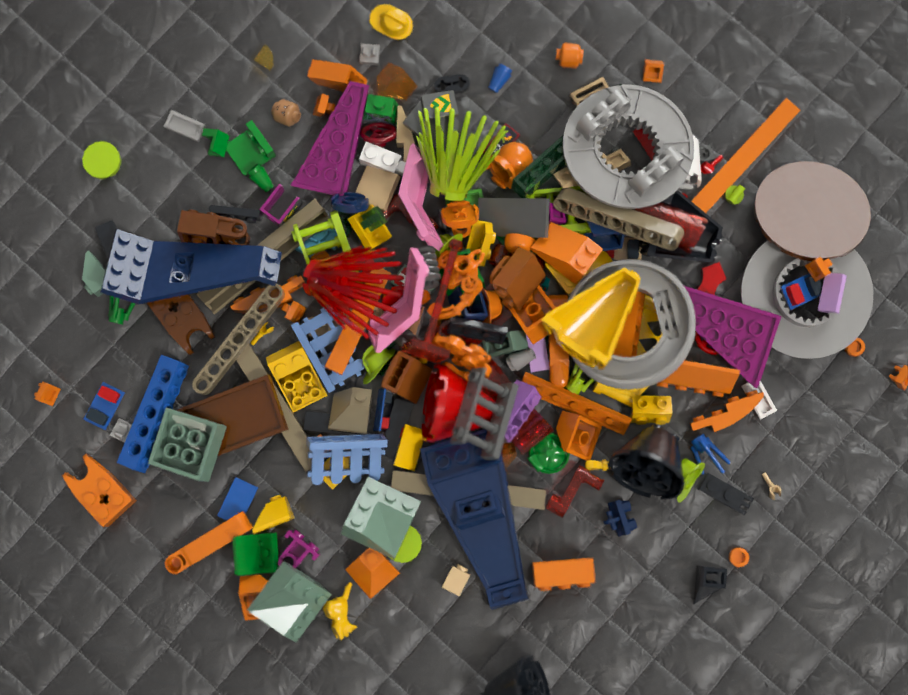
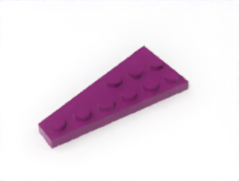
M349 82L336 108L330 115L328 122L322 129L290 186L331 195L339 194V196H344V193L348 192L370 85Z

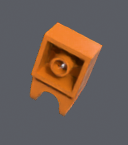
M85 454L83 459L88 467V473L84 479L78 480L68 472H65L62 476L77 500L102 527H109L137 500L112 472L108 471L93 457ZM105 496H109V503L104 502Z

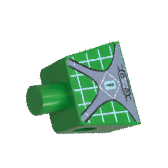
M368 94L363 120L397 126L399 105L394 98Z

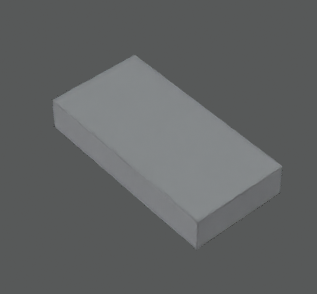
M171 110L163 127L199 143L203 128H206V125Z

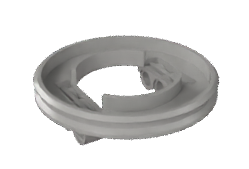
M636 259L618 260L604 264L587 274L576 285L568 301L595 286V283L624 267L629 271L633 270L641 278L638 291L653 298L662 337L651 350L636 357L612 355L610 362L601 370L596 365L594 368H591L574 357L572 358L584 373L603 385L618 389H639L664 380L684 362L694 341L696 329L695 312L687 290L671 272L648 261Z

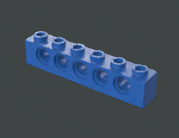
M164 355L160 356L117 460L118 464L146 473L147 468L150 466L148 462L165 409H173V404L180 393V387L187 375L189 365Z

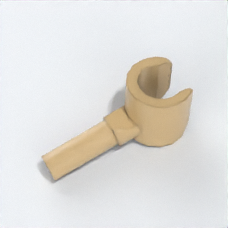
M766 472L763 473L762 476L770 489L769 497L775 500L773 492H777L781 497V488L771 482Z

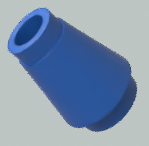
M499 63L498 67L494 69L488 88L498 93L510 79L512 70Z

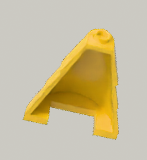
M624 267L547 313L543 317L542 323L550 335L552 333L555 335V339H557L555 342L572 357L591 368H594L596 365L599 370L604 369L611 360L627 315L631 312L641 278L635 271H629Z

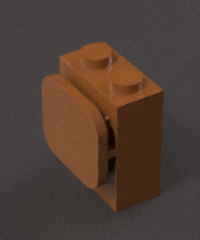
M518 247L512 257L504 256L490 275V283L507 308L511 309L513 307L520 311L546 274L534 253Z
M398 351L382 379L381 386L416 404L433 369L417 359Z

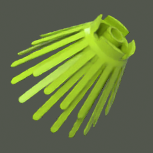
M435 107L436 163L427 108H424L425 127L422 113L418 111L422 133L419 132V137H416L431 183L429 191L436 197H439L441 192L446 200L463 201L467 198L468 191L500 152V150L496 151L490 158L497 144L507 131H504L506 126L501 127L480 160L498 126L499 121H495L489 133L482 141L476 155L472 158L487 119L485 115L482 116L476 133L470 134L462 156L471 112H466L458 144L459 133L456 130L453 131L455 110L451 108L449 110L445 152L444 132L440 127V109Z

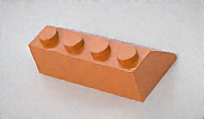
M684 361L675 372L658 382L656 386L668 388V385L675 386V390L686 391L689 388L694 389L693 393L705 394V391L712 392V396L723 397L724 394H731L740 370Z

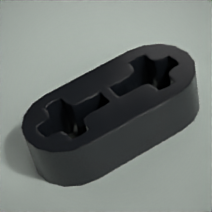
M464 74L440 77L434 83L436 93L444 92L441 88H438L440 83L451 85L446 86L444 91L454 90V94L464 93L469 89V78ZM459 80H462L463 83H465L464 87L460 88V85L453 84H458Z

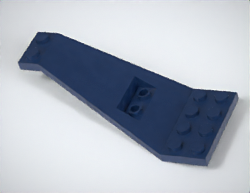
M116 229L100 293L135 304H143L255 280L275 286L278 280L282 252L265 246L152 241Z
M483 429L470 434L485 441L488 431ZM451 440L420 449L428 486L487 592L490 609L493 610L528 600L529 597L524 580L502 452L497 460H485L480 457L482 448L468 441L462 444L450 443ZM486 502L490 503L488 507H484ZM467 508H471L469 513H466Z

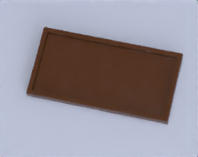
M269 374L177 410L227 426L218 456L289 430Z

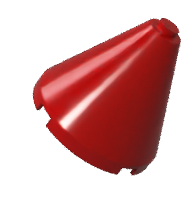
M443 364L434 365V368H438L437 372L431 371L425 393L422 412L425 415V424H422L421 432L423 441L435 442L452 437V431L455 428L468 383L466 379ZM480 391L479 396L489 400L494 404L496 403V400L488 396L483 391ZM477 404L474 415L490 422L493 412ZM471 423L469 431L476 430L482 427L474 423Z

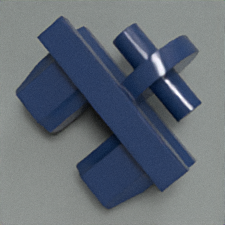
M617 500L607 503L610 511L606 512L608 520L603 521L604 525L610 524L611 530H616L618 537L631 534V531L637 528V523L634 518L627 520L625 512L631 511L630 501Z

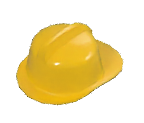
M384 4L375 7L371 12L370 23L372 27L392 39L402 40L408 37L412 31L413 25L410 16L400 9Z

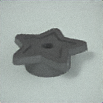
M710 144L702 147L699 146L700 164L716 159L711 152Z

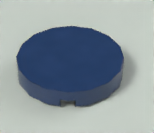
M346 192L344 196L335 194L331 197V207L343 213H359L368 209L369 199L365 198L363 194L356 192Z

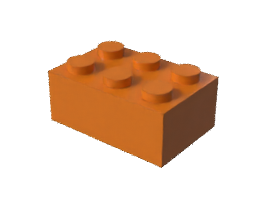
M590 557L531 562L533 585L536 588L538 587L539 591L551 590V586H558L559 589H570L573 584H577L579 588L591 587L590 583H595L593 558Z

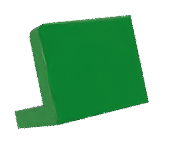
M203 128L202 136L211 140L208 155L224 157L229 135L218 129Z

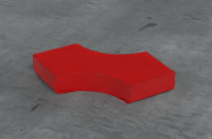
M720 262L701 269L702 281L697 290L715 295L718 285L726 280Z

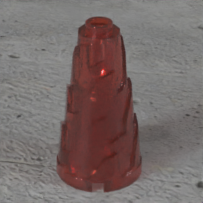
M661 202L649 207L634 209L682 227L684 236L678 246L689 254L692 250L688 247L694 248L705 229L702 222L708 223V219L705 217H700L693 213L690 214Z

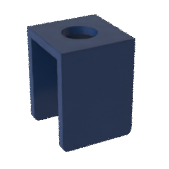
M587 221L591 233H585L584 236L589 237L603 248V251L622 249L625 234Z
M456 287L448 296L450 306L452 304L456 306L462 300L460 298L463 295L461 287ZM482 291L476 295L470 305L472 314H468L465 307L461 311L462 314L460 316L454 317L474 319V321L482 322L488 316Z

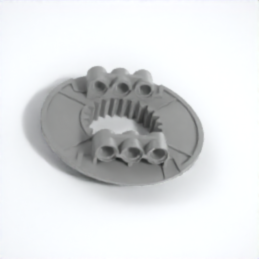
M623 84L600 90L584 99L576 107L565 127L563 154L571 176L579 187L592 198L617 208L638 209L658 204L673 195L680 188L692 166L694 139L687 119L671 100L652 89ZM619 124L622 127L628 124L632 128L636 125L637 130L642 128L643 134L648 133V139H653L651 145L655 146L653 161L647 167L642 168L641 171L638 170L636 174L630 171L629 175H626L625 171L618 173V168L612 170L611 164L606 165V158H602L603 152H600V143L606 132L611 131L612 126L617 128Z
M769 241L762 244L752 255L744 270L741 282V303L782 316L772 348L788 356L814 359L830 356L849 346L865 328L873 306L871 276L858 252L854 249L843 257L830 259L833 264L828 267L830 272L847 276L839 314L827 313L819 319L815 318L812 321L806 319L803 321V317L796 319L795 313L790 315V309L784 308L786 302L780 300L783 294L779 293V291L781 290L780 284L785 281L783 278L788 275V272L798 266H805L811 261L789 256Z

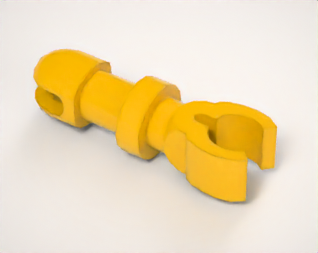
M602 459V461L588 460L585 462V470L602 469V471H607L608 461L606 459Z

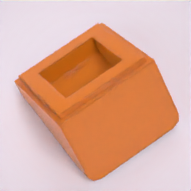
M645 60L643 81L661 83L664 62Z

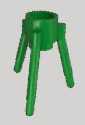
M110 296L108 321L123 325L124 320L128 321L135 303L131 302L126 313H124L125 309L118 308L119 298L115 297L114 302V297Z

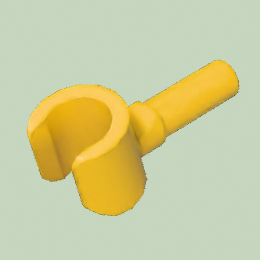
M266 322L250 344L254 346L263 335L271 333L274 327L266 329L268 324Z

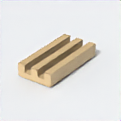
M604 77L571 93L570 97L573 99L574 104L578 106L580 102L590 95L609 86ZM601 83L603 84L602 87L577 99L576 96L598 86Z

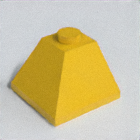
M280 494L270 498L271 502L265 505L252 529L253 533H260L295 519L287 497H281Z

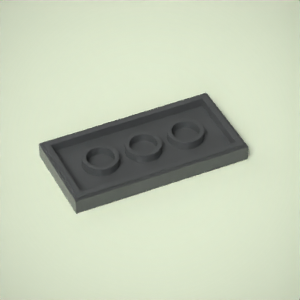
M422 99L419 100L402 122L403 125L418 137L419 132L422 133L418 111L422 113L425 127ZM449 116L440 117V127L444 132L445 152ZM454 117L453 131L456 130L459 133V144L463 123ZM434 118L429 119L433 148L436 151V130ZM469 128L467 131L462 156L470 134H475ZM480 137L475 147L473 155L479 149L483 141Z
M479 198V220L491 222L493 232L499 237L516 233L535 238H548L550 199Z

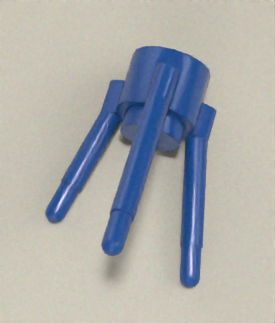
M702 434L691 441L693 445L691 450L694 453L697 464L701 463L698 451L700 454L706 451L719 471L724 474L725 471L710 451V447L727 464L731 462L711 442L709 437L706 438Z

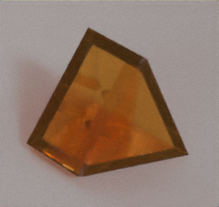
M388 63L377 75L378 96L404 99L406 101L417 88L416 83L404 69L392 63Z

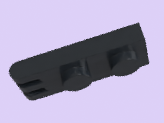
M217 205L209 206V211L219 216L243 219L245 222L255 224L257 221L262 222L263 214L260 210Z
M707 473L698 489L744 516L747 512L740 507L743 506L747 509L750 507L744 500L747 499L750 502L754 500L753 497L710 473Z

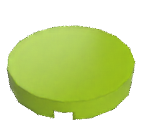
M104 141L95 142L88 146L82 158L83 166L87 173L101 180L114 176L121 165V157L117 148Z
M410 525L395 559H390L395 562L405 563L417 557L421 551L422 540L414 527Z

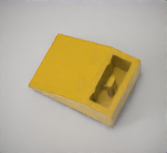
M300 341L266 357L267 365L293 413L328 396Z

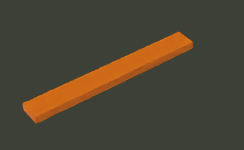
M786 98L696 195L692 202L707 213L726 190L732 186L800 112V109Z

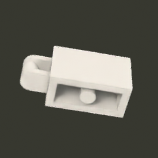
M366 142L359 157L360 164L363 166H371L403 176L406 162L402 161V156Z

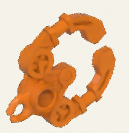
M481 249L474 250L469 255H456L451 250H448L437 257L439 271L443 268L448 272L443 279V284L448 289H454L461 284L464 294L460 296L462 300L456 306L452 304L448 308H443L438 303H432L427 312L434 319L444 320L457 315L460 316L462 314L461 311L467 305L470 306L476 295L481 292L483 284L478 278V266L485 257V253H481ZM476 254H480L478 260H474ZM423 290L421 305H424L431 299L430 293L427 290Z
M451 335L448 337H428L426 339L424 349L430 350L431 356L428 358L431 361H438L441 357L440 352L436 349L437 346L445 348L449 353L454 354L452 362L455 365L465 367L468 370L485 367L487 368L485 378H489L492 369L486 363L490 361L491 356H486L487 352L481 347L474 344L466 347L463 340ZM449 362L442 363L468 381L469 371L458 370Z

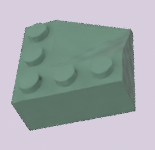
M166 408L148 464L198 481L209 482L227 426Z
M368 477L343 525L341 535L395 559L421 501Z
M283 561L247 610L285 637L297 642L332 594L320 583Z

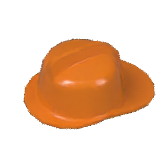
M482 288L481 291L488 312V316L482 322L491 324V320L500 315L502 302L495 290L486 291L485 288Z

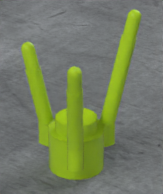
M575 363L566 388L572 393L579 395L581 391L585 392L595 380L591 378L584 384L585 380L580 377L583 371L580 368L578 370L579 366Z

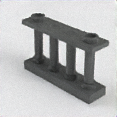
M473 368L468 376L467 387L455 428L452 431L450 443L462 444L468 441L482 448L481 458L497 460L501 453L519 385L515 383L498 385L485 378L487 368ZM482 385L498 393L495 404L479 396ZM477 404L493 412L490 422L474 415ZM471 423L488 431L485 441L469 433Z

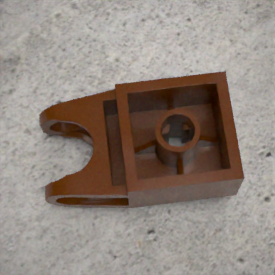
M192 209L187 211L181 210L177 229L181 242L249 245L250 243L247 226L242 220L219 216L213 212L205 214ZM241 225L243 227V230L235 228L234 226ZM246 237V241L242 244H238L235 239Z
M190 294L147 302L166 331L189 355L194 353L189 341L193 332L203 331L210 339L215 338L204 313ZM175 305H179L177 306V312L172 311Z

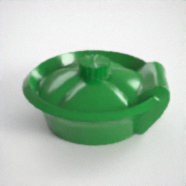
M544 433L532 441L527 459L537 472L552 474L559 472L566 466L570 454L563 451L557 434Z

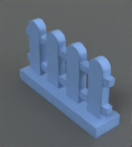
M322 308L320 309L321 314L310 320L306 317L303 319L305 323L300 325L299 322H296L291 327L328 393L336 389L334 385L339 383L342 386L344 385L343 380L354 374L357 377L362 375L360 371L365 367L362 359L354 361L351 356L350 364L346 366L342 376L335 372L330 375L327 374L325 364L331 352L327 353L324 347L338 340L343 328L340 325L335 327L332 322L334 319ZM328 323L331 330L318 337L315 330ZM311 333L314 340L309 341L306 335ZM320 350L323 357L318 358L316 351Z
M383 434L307 437L306 445L311 451L308 452V458H311V471H307V476L311 477L314 485H320L323 482V476H330L332 483L339 484L343 479V475H349L351 482L358 483L361 481L362 474H368V477L379 481L381 474L384 473V467H381V455H385L383 447H387V439ZM369 455L368 468H362V456ZM344 456H350L349 469H343ZM324 457H330V470H324Z

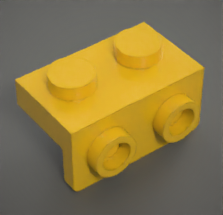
M370 205L367 210L348 218L365 248L372 247L370 249L372 250L392 237L373 205Z
M480 220L471 227L466 249L470 248L471 252L481 249V253H485V257L479 266L484 267L486 260L490 259L491 249L489 248L495 242L496 233L493 232L491 222ZM480 254L475 255L476 260H478L480 258Z
M671 396L632 397L631 423L639 425L647 423L664 425L670 422L672 416Z

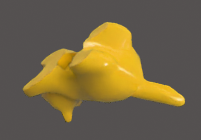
M352 582L346 585L343 596L328 600L322 607L325 616L332 620L331 628L334 636L340 640L348 637L357 628V626L352 625L348 621L347 600Z

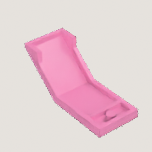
M413 143L410 145L398 194L418 228L416 233L422 241L425 240L429 246H433L440 251L444 244L423 208L429 177L421 151Z
M418 248L409 249L403 297L391 306L397 309V313L393 314L386 311L379 317L387 321L389 326L385 327L372 319L369 320V325L379 332L376 336L368 330V335L376 353L383 351L419 319L425 276H428L429 268Z

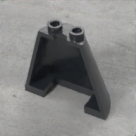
M678 190L666 200L650 206L647 215L679 225L684 230V236L675 250H668L639 240V246L642 247L640 249L642 255L713 263L717 257L715 246L722 240V226Z

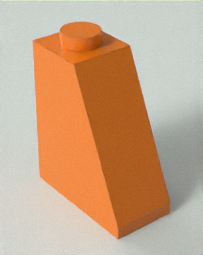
M315 59L312 60L307 75L315 84L341 92L345 91L350 81L367 84L368 81L351 65Z

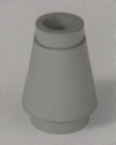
M532 348L509 354L506 362L512 371H519L535 359L536 354Z

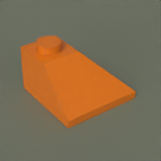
M562 410L556 431L563 451L585 461L591 460L602 426L581 415Z
M368 548L345 569L370 599L400 574L384 554Z
M261 575L240 576L239 598L245 620L259 619L247 609L268 583V580Z

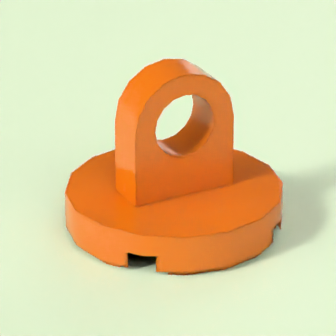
M465 200L450 202L445 209L444 207L441 209V220L443 224L452 228L454 236L461 233L464 238L470 234L471 226L479 220V209L477 205H471L470 202Z

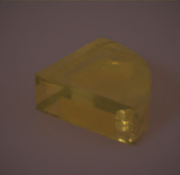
M264 45L254 60L271 71L274 65L273 54L269 47Z

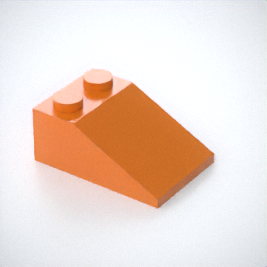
M550 222L548 238H538L530 250L576 285L603 251V248L589 237Z
M538 285L520 311L513 307L509 310L533 345L549 335L542 323V319L547 313L556 309V307L540 285Z

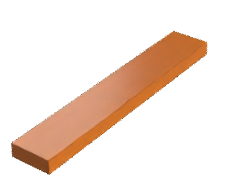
M383 268L380 270H371L370 272L376 274L391 275V272ZM383 280V284H365L385 288L388 280ZM368 291V292H371V293H374V294H378L379 296H381V293ZM357 300V302L374 310L375 306ZM352 309L353 313L368 323L370 318ZM348 317L350 320H352V322H354L358 327H360L364 331L365 327L360 325L351 317ZM346 324V330H342L325 364V368L341 376L362 335L361 333L358 335Z
M525 372L522 382L535 386L542 400L571 413L581 415L612 431L624 435L631 423L632 418L576 393H572L567 389L558 387L535 375Z

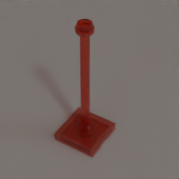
M452 239L448 244L451 250L425 340L413 338L405 342L401 349L402 352L434 363L448 359L451 350L434 345L432 341L450 282L454 262L458 251H461L463 248L462 242L456 239Z

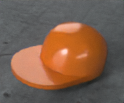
M510 233L505 236L504 244L506 250L514 254L518 247L530 252V248L536 240L527 235Z

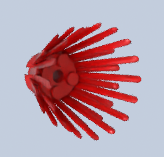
M360 246L325 259L311 260L303 274V277L307 278V284L303 283V289L306 294L314 297L344 330H346L345 325L335 315L358 335L361 333L369 339L368 334L346 315L377 336L379 334L377 330L368 325L362 318L350 311V308L385 327L389 326L387 321L373 314V309L351 298L393 314L397 313L396 308L375 301L379 300L380 296L368 291L395 297H402L401 292L363 283L383 284V280L402 281L404 277L402 275L356 272L400 266L402 264L400 261L363 263L365 260L393 256L396 254L395 252L377 254L385 251L387 248L369 251L372 247L362 248Z

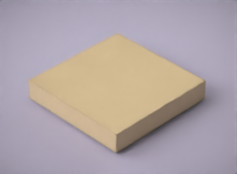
M366 166L356 193L363 194L365 198H368L369 206L373 205L377 209L387 211L401 177L395 173Z

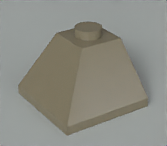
M352 387L334 393L328 430L367 434L372 404V390Z

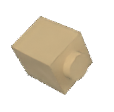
M459 564L457 567L452 566L442 588L460 596L470 577V574L467 573L468 569Z

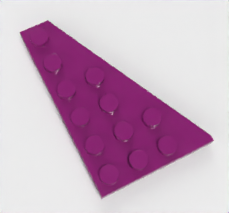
M684 286L694 307L695 331L734 369L740 370V375L754 388L758 389L782 316Z

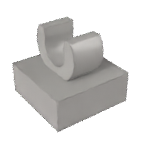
M361 44L360 64L379 65L380 45Z
M119 418L110 436L125 443L132 424Z

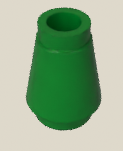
M259 163L247 172L248 178L265 192L274 186L264 166H261Z

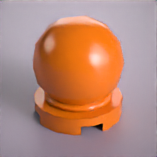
M509 142L499 149L500 152L486 169H489L492 173V181L502 189L506 187L511 189L516 184L517 179L526 176L533 166L534 160L530 149L520 142Z

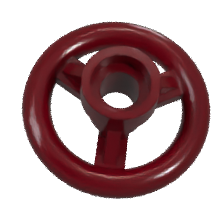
M382 122L368 124L360 130V137L364 141L379 147L386 146L387 142L394 140L397 136V129L393 125ZM368 130L373 132L370 137L365 134Z

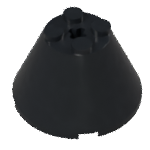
M653 424L651 427L644 428L612 454L608 461V469L611 468L613 472L612 477L623 487L644 497L650 498L651 495L661 496V500L673 499L682 493L685 486L678 442L679 437L664 430L659 424Z
M526 655L488 682L484 692H481L480 695H550L546 675L539 661H534L532 655Z

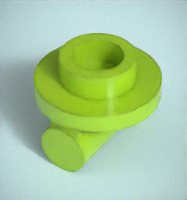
M741 185L730 186L725 192V199L730 204L740 203L744 198L743 191L745 188Z

